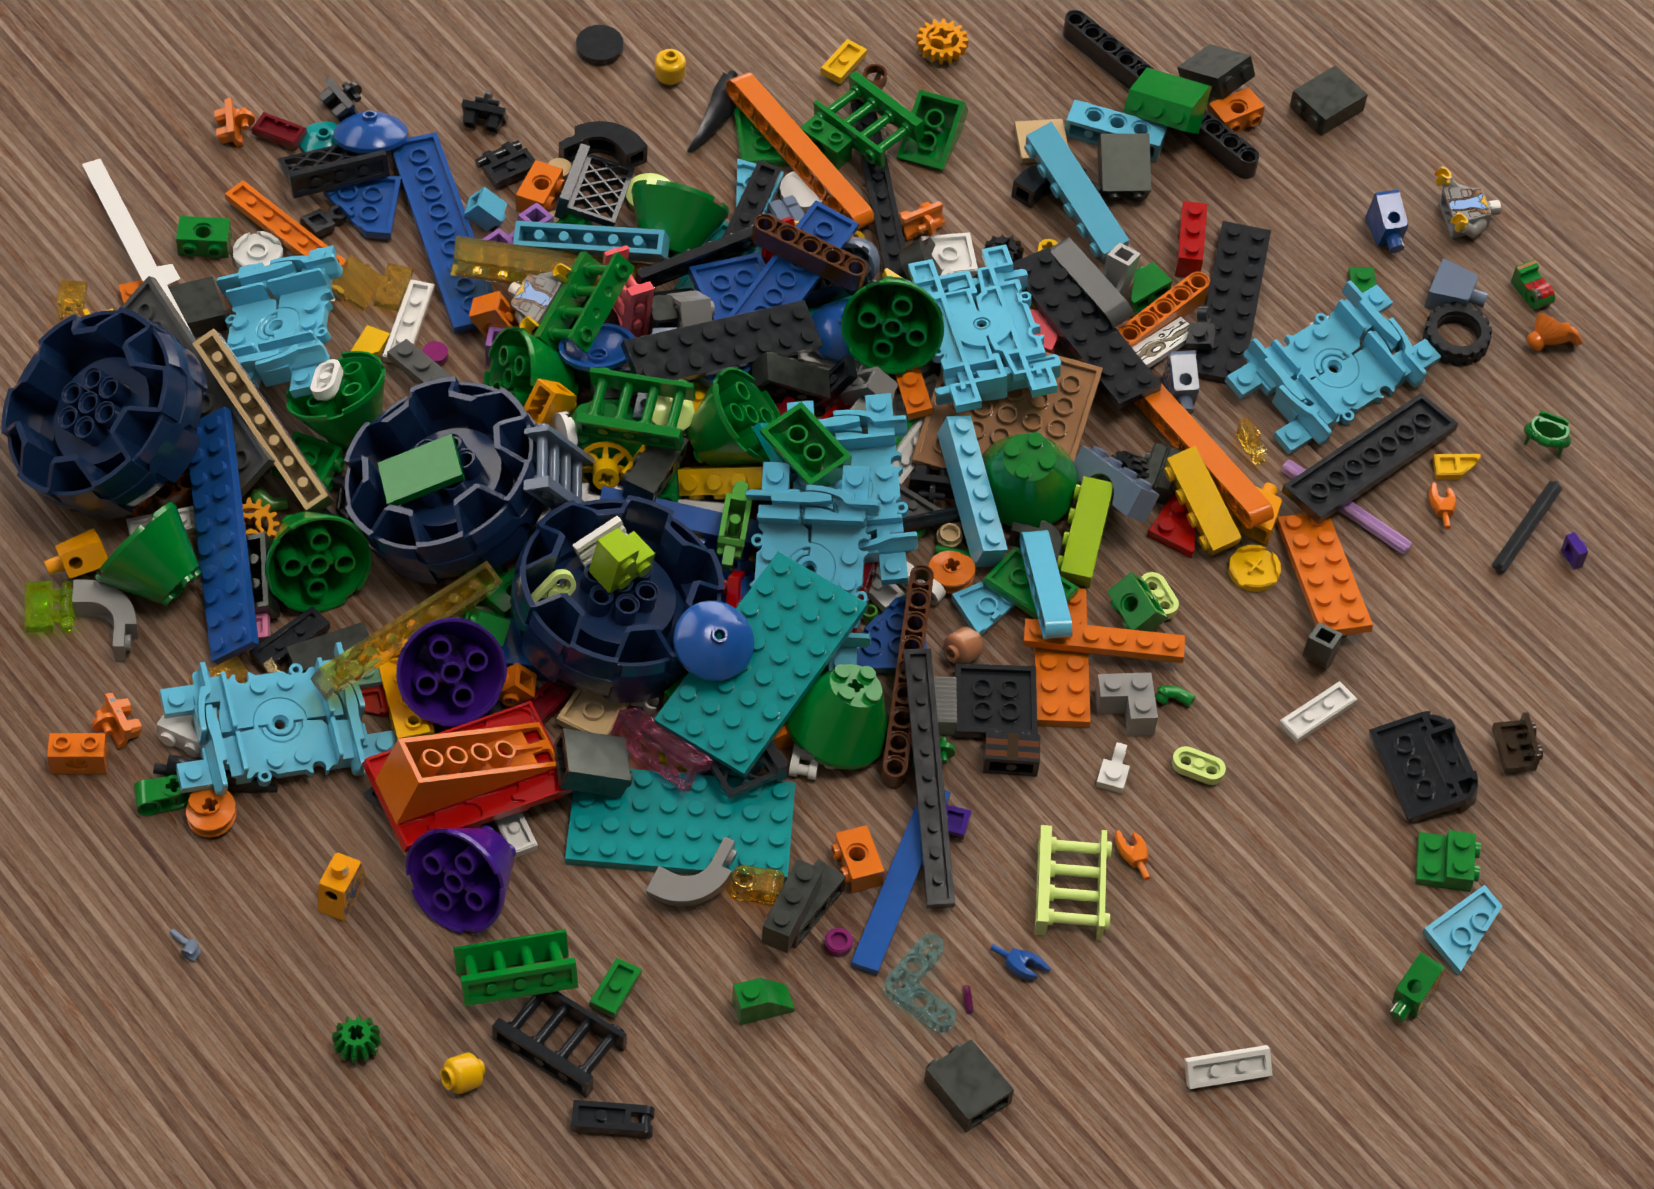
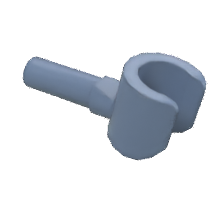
M172 929L170 935L184 946L181 954L187 960L195 961L201 953L200 948H198V942L195 939L188 940L176 929Z

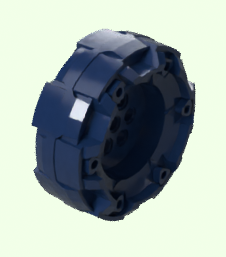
M122 307L118 311H100L81 318L74 314L44 334L38 340V351L27 364L17 385L14 388L8 389L2 412L1 433L8 438L11 458L19 471L17 476L50 502L66 510L80 512L91 519H115L130 515L133 509H136L166 482L175 483L197 451L201 440L196 435L200 422L205 392L208 390L203 368L194 353L183 346L172 333L156 322Z
M456 377L434 379L410 388L408 396L390 406L373 422H365L352 440L344 459L347 465L345 476L347 505L345 508L353 523L366 537L370 549L380 559L389 563L394 571L404 578L421 583L439 584L440 581L450 577L465 575L481 568L493 571L522 550L524 544L529 539L527 534L535 526L545 507L543 503L524 491V480L533 479L537 475V442L525 435L524 429L533 428L536 423L520 402L503 387L498 390L485 384L459 382ZM452 434L455 438L465 480L399 506H388L378 462Z
M628 495L626 500L598 499L582 503H576L574 500H571L556 507L537 523L535 532L529 537L520 552L513 574L510 604L518 633L523 640L521 650L533 666L553 683H568L581 690L602 695L609 703H634L657 698L660 690L671 686L689 672L680 663L674 650L673 633L678 619L688 608L704 601L722 602L721 599L725 589L724 577L714 550L707 549L694 532L673 517V510L641 497ZM618 516L623 522L622 525L625 527L626 533L630 534L635 531L653 550L655 556L652 562V569L647 575L643 577L638 576L624 589L618 588L609 594L589 572L591 563L584 567L572 545ZM558 569H565L572 573L576 581V589L571 596L567 593H559L549 598H541L536 603L533 602L531 594L552 572ZM565 579L558 580L557 584L563 583Z

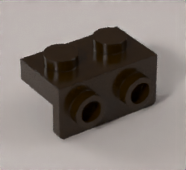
M1523 712L1520 720L1493 723L1492 731L1504 774L1536 771L1539 761L1543 759V748L1541 744L1537 743L1536 724L1534 721H1531L1529 712Z

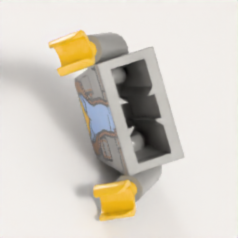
M1441 167L1434 173L1438 177L1435 180L1436 184L1443 186L1438 204L1451 239L1462 236L1475 238L1488 228L1491 215H1499L1501 213L1499 200L1487 201L1481 188H1470L1458 184L1451 178V172L1446 167Z
M558 263L553 272L541 273L538 276L530 274L522 284L513 282L509 286L508 294L514 297L511 301V306L516 309L514 316L520 328L531 334L535 327H539L562 286V281L564 283L567 282L566 275L571 272V268L563 263Z

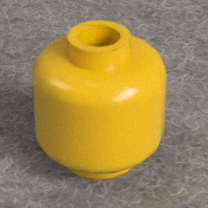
M665 49L656 55L654 72L658 81L666 85H674L684 79L686 60L681 52L674 49Z
M470 1052L448 1058L440 1070L443 1086L455 1094H462L479 1088L483 1082V1075H485L484 1063Z

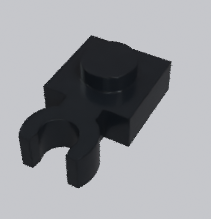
M333 205L328 209V212H324L320 208L300 218V225L319 238L335 231V225H343L346 222L347 215L345 213L337 215L339 207Z

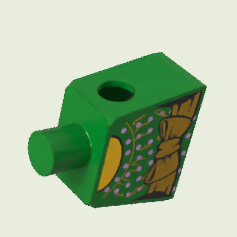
M1420 952L1395 990L1392 1000L1394 1006L1389 1012L1390 1016L1401 1023L1405 1021L1408 1015L1416 1018L1439 988L1445 967Z

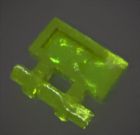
M53 581L25 582L26 633L54 631V622H61L63 631H72L73 623L75 622V611L72 605L73 585L71 582H63L62 589H54ZM54 602H61L62 609H54Z

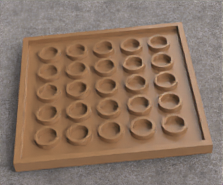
M1059 356L1061 375L1059 378H1055L1058 385L1057 393L1032 398L1029 387L1007 392L1006 398L982 401V408L956 413L953 403L937 405L934 390L931 399L933 414L925 417L911 463L925 465L936 471L946 468L937 433L947 416H971L981 455L989 446L1004 437L1039 432L1043 437L1061 446L1074 463L1103 368ZM942 368L935 388L944 387Z

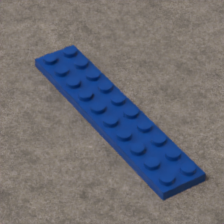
M437 132L407 138L401 146L390 150L397 173L401 177L403 190L453 332L456 334L478 329L469 318L473 298L493 293L494 290L468 218L464 216L465 210Z
M815 200L795 227L843 249L857 231L859 223ZM774 254L727 317L805 300L822 277ZM752 365L738 369H741L746 373L750 374L752 371ZM718 373L695 378L694 380L710 388Z
M222 407L200 419L196 435L201 441L189 463L211 662L218 665L259 645L231 409Z

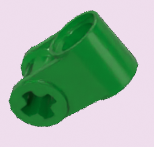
M177 775L143 779L134 785L136 810L138 814L143 816L181 810L189 803L188 799L190 796L188 792L181 793Z

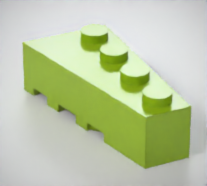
M1083 476L1082 484H1076L1073 499L1078 501L1076 509L1070 508L1067 523L1072 525L1070 532L1065 531L1062 541V547H1066L1064 556L1059 555L1057 561L1060 576L1073 584L1086 587L1091 585L1098 550L1102 541L1103 528L1105 529L1113 494L1112 482Z

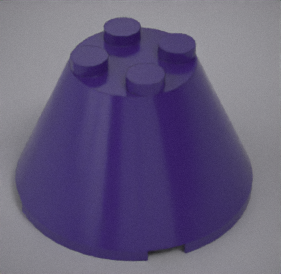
M443 618L422 626L403 646L396 668L398 688L407 706L420 718L440 724L441 726H458L482 717L500 698L499 695L507 677L506 659L499 642L486 628L476 622L463 618Z
M490 826L430 830L414 841L407 854L406 875H410L414 887L411 890L413 897L421 909L444 928L458 933L463 931L481 932L490 927L502 912L516 850L513 845L508 843L503 836L494 831Z

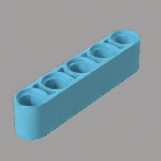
M1048 530L1021 532V554L1043 639L1071 637V616Z

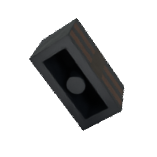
M1002 730L986 731L983 751V773L1037 777L1040 764L1039 734L1029 732L1010 733Z

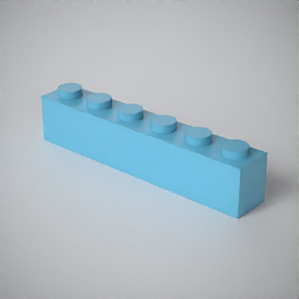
M1052 121L1026 135L1024 149L1030 159L1034 158L1037 162V169L1043 178H1047L1050 182V189L1056 198L1060 197L1064 204L1063 209L1069 218L1073 217L1076 222V229L1082 238L1086 237L1092 255L1095 258L1099 257L1101 262L1104 263L1107 254L1119 242L1129 246L1128 237Z
M516 221L513 246L520 254L578 257L580 252H587L597 259H603L604 252L610 249L627 245L629 247L628 260L660 262L662 259L667 258L670 238L665 230L529 221Z
M947 416L937 435L969 553L975 563V567L996 566L1002 560L1008 548L971 416Z

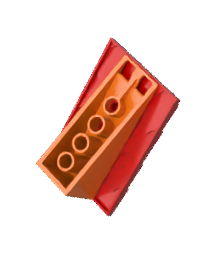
M531 701L434 735L397 739L391 750L365 758L362 763L403 852L409 851L414 841L430 830L478 828L484 823L527 811L530 807L562 798L565 794L572 792V790L559 788L553 743Z

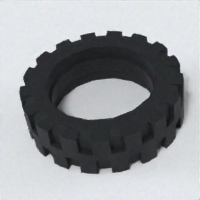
M1446 303L1441 308L1439 306L1436 307L1433 313L1429 314L1423 331V340L1426 339L1441 355L1442 363L1447 365L1452 363L1453 366H1460V364L1469 366L1474 361L1476 363L1479 362L1482 356L1486 355L1492 338V327L1489 326L1488 318H1484L1483 313L1479 310H1474L1472 306H1462V303H1455L1454 305ZM1448 323L1462 324L1475 333L1477 342L1467 346L1452 345L1439 335L1437 328Z

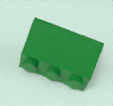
M1147 67L1130 88L1123 113L1185 132L1198 134L1212 86Z
M802 402L760 430V434L807 485L831 486L842 478L843 465L851 466L852 456Z

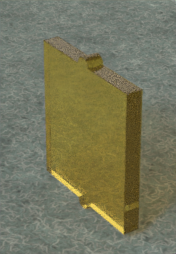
M350 254L342 266V276L333 279L332 290L342 296L344 301H349L364 311L385 277L370 268L369 264H364Z

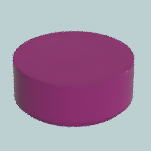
M432 341L423 347L422 352L439 366L447 362L448 348L444 343Z
M834 928L827 932L824 947L830 955L843 957L850 953L853 937L849 931L843 928Z

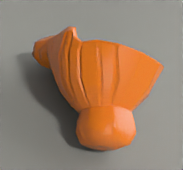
M1538 312L1535 320L1534 331L1526 337L1528 345L1536 352L1541 351L1545 345H1558L1569 342L1573 346L1578 347L1583 344V340L1575 327H1571L1568 322L1561 324L1553 317Z

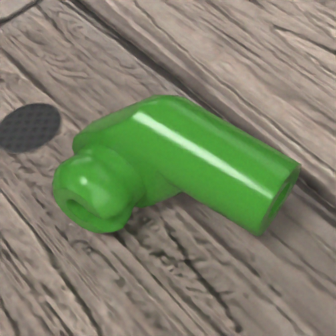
M256 488L251 492L250 498L252 503L256 504V501L261 499L262 507L267 504L271 505L270 512L288 509L286 496L272 498L261 488Z

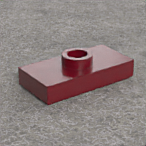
M263 112L252 127V134L296 150L307 135V128Z
M549 680L535 692L534 698L528 701L532 702L544 724L568 702L571 694L557 683Z

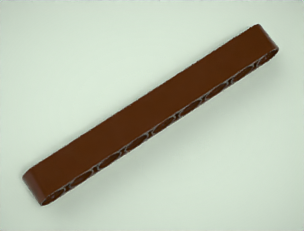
M926 565L914 566L909 576L881 773L883 784L891 789H897L904 784L911 745L908 703L899 699L900 697L907 698L906 681L902 675L905 673L903 652L904 649H924L934 579L932 569ZM921 579L924 580L925 583H919L916 580ZM913 603H921L923 606L917 607ZM910 626H916V627H918V628H920V629H918V630H912V629H910L909 627H910ZM903 721L907 725L900 726L897 725L895 722ZM899 745L904 749L896 750L892 746ZM891 769L898 770L900 773L891 774L888 771Z

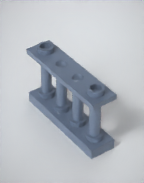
M539 423L533 428L524 429V434L537 442V475L533 479L524 480V491L551 510L571 500H574L576 503L584 502L582 500V466L595 464V459L549 424ZM559 459H560V484H559Z

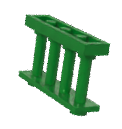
M857 71L849 75V91L831 105L826 107L818 100L813 102L814 115L816 114L853 139L852 147L865 156L869 163L875 164L880 169L885 167L884 152L905 136L912 138L916 142L924 138L923 120ZM854 99H860L865 103L844 120L835 114ZM871 111H876L882 116L862 132L852 127ZM887 124H893L898 128L897 131L878 145L869 140L871 136Z
M580 252L571 268V272L566 277L567 282H563L537 328L534 337L556 351L561 339H569L584 353H588L635 267L618 252L614 253L608 265H601L587 252ZM598 275H602L597 285L593 286ZM587 296H590V298L588 299V301H587L585 307H584V308H581V306H582L583 302L585 301L586 297H587ZM574 318H578L573 328L569 329Z
M590 367L592 385L596 386L590 411L588 413L578 412L576 426L578 435L678 451L682 450L684 443L682 430L677 428L684 400L695 401L696 396L693 383L682 379L675 381L612 371L605 367ZM607 388L622 390L616 414L612 418L600 416ZM632 392L648 394L641 421L638 422L625 420ZM658 396L673 398L667 424L664 426L651 424Z
M566 929L453 947L456 974L467 973V975L460 976L464 1006L579 988L575 958L563 959V957L569 956ZM552 959V961L535 964L536 961ZM524 964V966L507 968V966ZM494 968H495L494 971H488V972H482V973H479V972H478V971H482V970H488V969H494Z

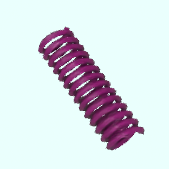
M964 985L962 990L965 1011L967 1014H971L974 1011L971 988L969 985Z

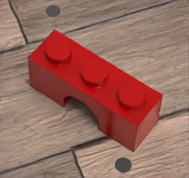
M1183 201L1178 228L1179 244L1176 256V277L1186 278L1193 272H1201L1204 259L1207 218L1206 203Z

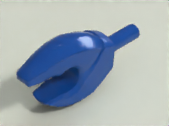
M995 944L990 948L991 951L1006 958L1005 965L1009 971L1023 980L1032 981L1037 979L1036 973L1026 968L1027 965H1031L1045 973L1051 971L1049 965L1031 951L1013 948L1011 952H1008Z

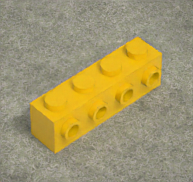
M1196 446L1167 458L1166 467L1164 468L1165 475L1169 482H1174L1177 488L1175 491L1176 497L1181 505L1185 504L1189 512L1187 514L1188 521L1192 528H1197L1200 534L1198 540L1204 551L1208 550L1210 556H1213L1239 544L1242 537Z
M763 464L688 466L679 469V495L689 496V500L705 499L704 495H713V499H725L726 493L732 494L733 485L739 480L748 483L749 490H761Z
M405 643L375 649L374 655L377 659L389 710V718L392 730L395 731L396 739L434 735L433 722L424 720L416 715L407 706L398 688L396 668L400 652Z

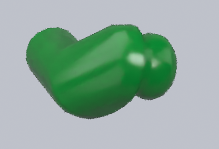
M1161 685L1156 689L1158 692L1155 694V700L1162 704H1166L1170 697L1187 707H1190L1196 698L1195 695L1185 689L1172 685Z

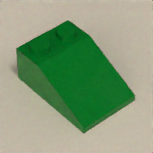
M919 89L912 113L923 120L924 138L916 142L912 138L905 136L902 139L897 159L944 171L961 135L969 111L966 103Z

